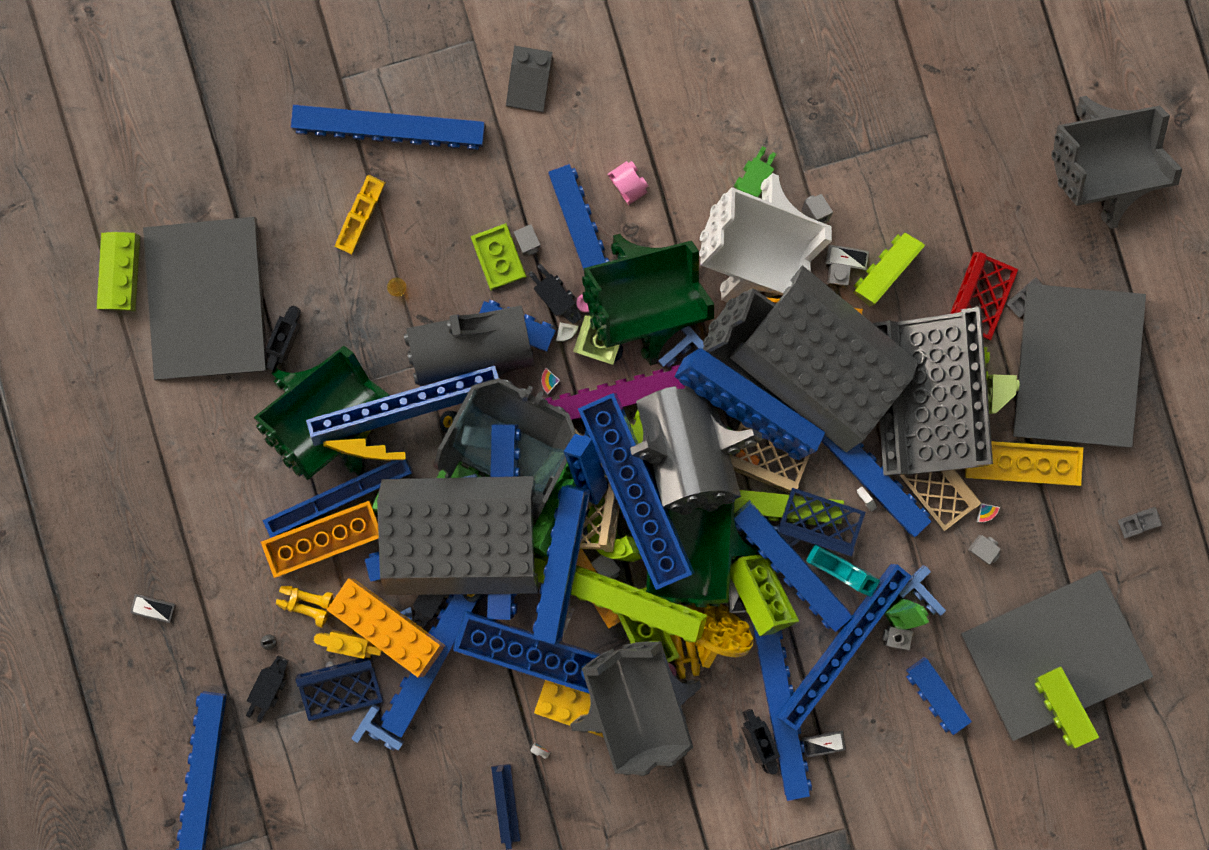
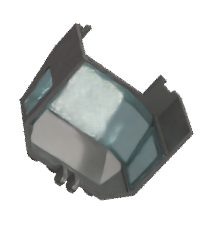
M499 378L472 385L438 448L434 467L438 471L443 470L446 473L445 478H451L460 461L491 477L492 424H519L518 429H521V440L518 441V448L521 449V458L518 460V468H520V476H535V496L532 497L533 519H538L567 463L564 450L574 434H576L570 415L562 407H554L546 399L542 398L544 392L540 391L536 397L531 395L533 387L530 385L527 390L524 388L519 389L513 386L512 382Z

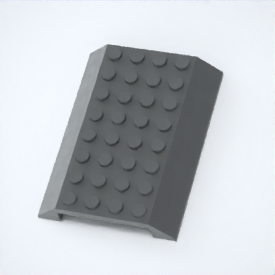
M802 265L790 280L792 285L746 343L741 342L729 358L800 416L826 432L825 436L843 451L848 452L868 436L910 383L918 361Z
M981 307L961 309L959 313L900 322L889 320L873 323L918 361L912 380L880 419L884 475L921 474L977 468L993 464Z
M535 476L382 479L377 499L380 579L386 595L539 593L538 573L535 574L532 509V497L535 496Z

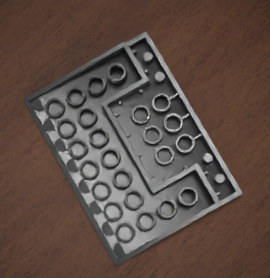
M246 217L143 227L154 380L268 371V368H266L267 352H265L266 337L257 218Z
M1027 284L1018 373L1020 386L1016 395L1013 427L1014 437L1132 447L1146 294Z
M1101 570L961 633L1000 721H1002L1012 741L1054 723L1053 718L1055 716L1052 710L1048 711L1044 704L1046 699L1043 693L1039 694L1034 683H1036L1035 678L1055 668L1062 667L1084 709L1153 677Z

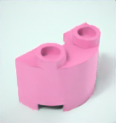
M627 161L607 174L628 206L647 193L646 188L648 187L643 177L639 178L636 174L638 169L632 161L629 163Z

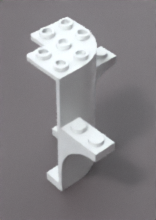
M772 173L767 179L763 180L761 184L762 199L731 187L726 194L722 195L717 205L714 204L710 210V217L705 230L700 235L702 244L699 256L701 257V266L730 276L720 286L722 301L728 302L731 298H735L742 292L752 288L758 292H771L783 296L785 289L792 285L790 280L803 265L811 272V261L832 242L831 226L799 212L783 193L779 175Z

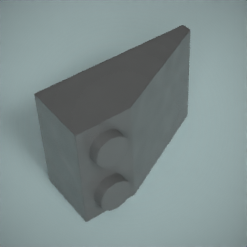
M514 46L506 106L544 112L553 52Z

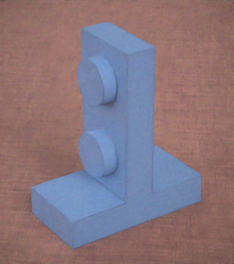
M690 326L681 329L686 337L658 361L662 367L665 365L670 367L676 362L677 359L675 357L680 352L685 354L691 348L690 343H693L697 349H703V341Z
M923 565L912 575L899 593V596L904 598L914 589L913 594L920 601L923 599L928 604L926 608L933 615L937 613V615L941 616L946 610L920 583L931 572Z
M373 704L351 739L358 743L367 730L369 732L368 735L373 739H381L385 742L384 745L387 748L399 751L404 741L372 721L380 709Z

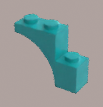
M814 545L806 559L809 564L831 574L869 597L873 595L880 582L878 578L868 571L853 565L842 556L818 545Z

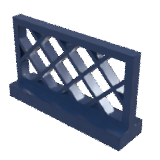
M792 487L777 531L852 556L866 512ZM794 494L803 495L806 502L795 507L792 501ZM819 500L824 508L814 513L809 503ZM808 505L812 514L801 519L797 509ZM837 506L840 508L842 515L832 519L828 509ZM795 511L799 521L793 524L785 522L787 515ZM826 511L830 521L820 525L815 515ZM852 512L860 514L858 522L850 525L846 515ZM814 517L818 527L812 530L806 529L803 521ZM844 517L848 527L838 531L834 521ZM832 523L836 533L827 536L824 534L822 527ZM850 529L853 534L851 543L843 541L840 533Z
M372 655L370 658H360L297 675L295 680L301 693L308 721L383 702L373 666ZM362 672H371L372 678L369 683L359 678ZM349 676L355 680L350 688L340 683L343 677ZM330 681L336 684L332 693L322 688L325 682ZM357 681L367 686L362 695L352 690ZM312 686L318 690L312 698L305 693L304 687ZM338 686L348 691L344 699L334 695ZM368 688L376 691L378 698L370 700L364 695ZM319 691L329 696L325 704L315 699ZM350 693L360 698L356 704H350L346 701ZM331 698L341 702L337 709L327 706ZM313 702L323 707L320 713L311 714L310 706Z
M511 764L491 766L501 844L505 843L506 850H510L513 847V842H518L521 839Z

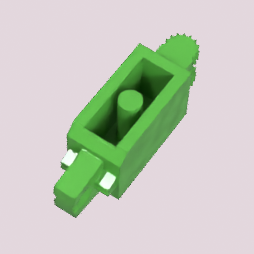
M762 146L756 158L754 157L752 162L748 160L743 169L746 172L743 178L739 177L734 187L737 190L759 197L762 191L761 184L763 180L767 179L774 170L770 165L776 153L772 152L767 163L760 161L766 149Z

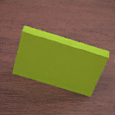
M506 223L470 236L490 290L526 278Z

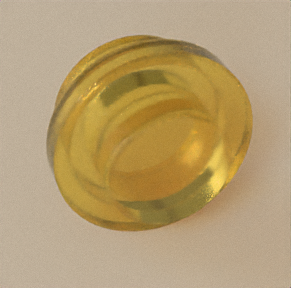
M392 278L387 284V290L392 296H402L406 291V283L401 278Z

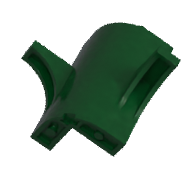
M621 234L613 235L611 250L618 259L584 268L582 283L585 287V292L582 293L583 300L588 305L591 316L590 324L593 330L596 329L599 340L603 341L606 348L641 339L643 343L641 355L650 366L657 364L662 347L676 332L687 326L714 319V302L699 282V250L692 240L667 247L650 248L633 244Z
M342 346L325 361L311 369L296 373L283 372L279 369L274 370L271 373L275 379L273 383L279 390L283 389L284 393L254 417L257 422L256 428L262 435L265 434L266 436L265 442L271 448L274 446L276 452L284 458L282 461L289 469L292 467L293 472L298 477L303 476L306 480H309L337 456L346 462L344 466L350 473L354 472L358 476L362 475L365 470L362 466L361 458L340 453L323 446V444L314 446L306 420L390 395L368 378L355 354L345 346ZM371 430L337 440H366Z
M735 501L731 504H723L717 510L711 512L702 508H696L687 515H681L667 509L694 570V574L656 590L647 571L646 592L680 604V602L684 605L696 603V607H707V604L719 607L720 603H728L731 559H736V556L741 558L757 555V547L747 545L737 532L734 520Z

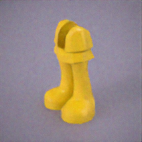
M293 586L280 587L279 592L291 597L289 601L276 599L277 606L284 611L287 609L289 612L310 616L315 619L316 626L324 627L329 611L306 606L298 602L302 600L327 609L333 601V593L326 592L324 595H315L304 592L299 588H293Z
M670 635L679 654V658L675 659L674 664L680 679L686 678V670L683 663L691 662L693 677L699 676L701 664H699V657H697L695 642L685 641L688 656H684L681 637Z

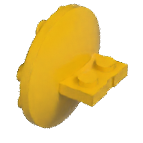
M696 603L685 606L708 615L702 637L695 642L702 667L710 668L717 654L727 657H742L749 653L753 646V636L749 630L750 626L735 614L729 613L727 606L720 604L719 607L707 604V607H696Z

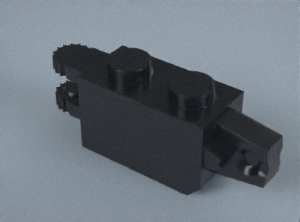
M540 263L537 267L546 278L540 282L535 273L532 271L528 273L537 284L533 289L555 316H564L574 325L582 318L575 306L574 300L576 297L570 290L567 292L562 287L564 283L558 275L554 277L552 274H549Z
M293 305L289 307L284 317L279 316L266 347V357L269 358L266 368L274 371L278 363H283L284 360H287L301 327L298 324L302 313L300 308Z
M450 594L418 595L413 604L416 611L413 622L423 628L434 616L438 617L443 608L440 606L443 599L447 601Z
M278 655L271 666L261 670L247 699V702L251 703L246 714L247 717L250 718L256 706H258L262 710L257 717V722L261 723L267 711L271 707L274 708L279 700L277 694L279 690L283 691L287 683L285 671L288 659Z
M752 709L742 712L745 722L741 728L755 763L761 764V767L767 774L776 775L778 772L776 759L780 755L765 721H762L759 716H755Z

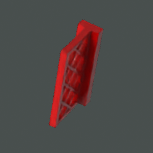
M973 252L950 314L959 313L961 309L972 308L970 301L977 296L980 307L986 319L982 320V323L987 321L990 327L988 334L983 333V338L991 340L1018 269L986 256L987 254L982 252ZM985 262L992 263L995 271L986 274L984 270ZM1004 269L1012 271L1009 279L1003 281L999 271ZM996 273L1000 283L991 287L988 276ZM984 278L988 288L979 292L977 283ZM1001 286L1003 295L996 299L993 289ZM989 291L993 301L984 304L981 294ZM994 303L997 311L995 315L989 317L986 307Z

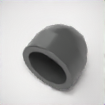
M267 634L261 639V646L265 650H271L277 644L275 636ZM269 640L273 641L272 644L264 645L263 643Z

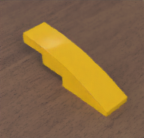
M371 175L366 176L361 191L358 193L352 209L346 217L335 247L351 255L353 254L386 182Z
M365 439L323 442V446L359 458L382 461L406 460L405 452L386 453L385 445L366 446Z

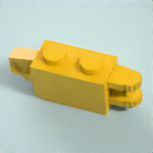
M335 630L331 631L330 634L317 633L313 640L314 643L327 647L326 651L363 659L366 657L370 658L371 654L380 656L382 653L379 648L362 636Z

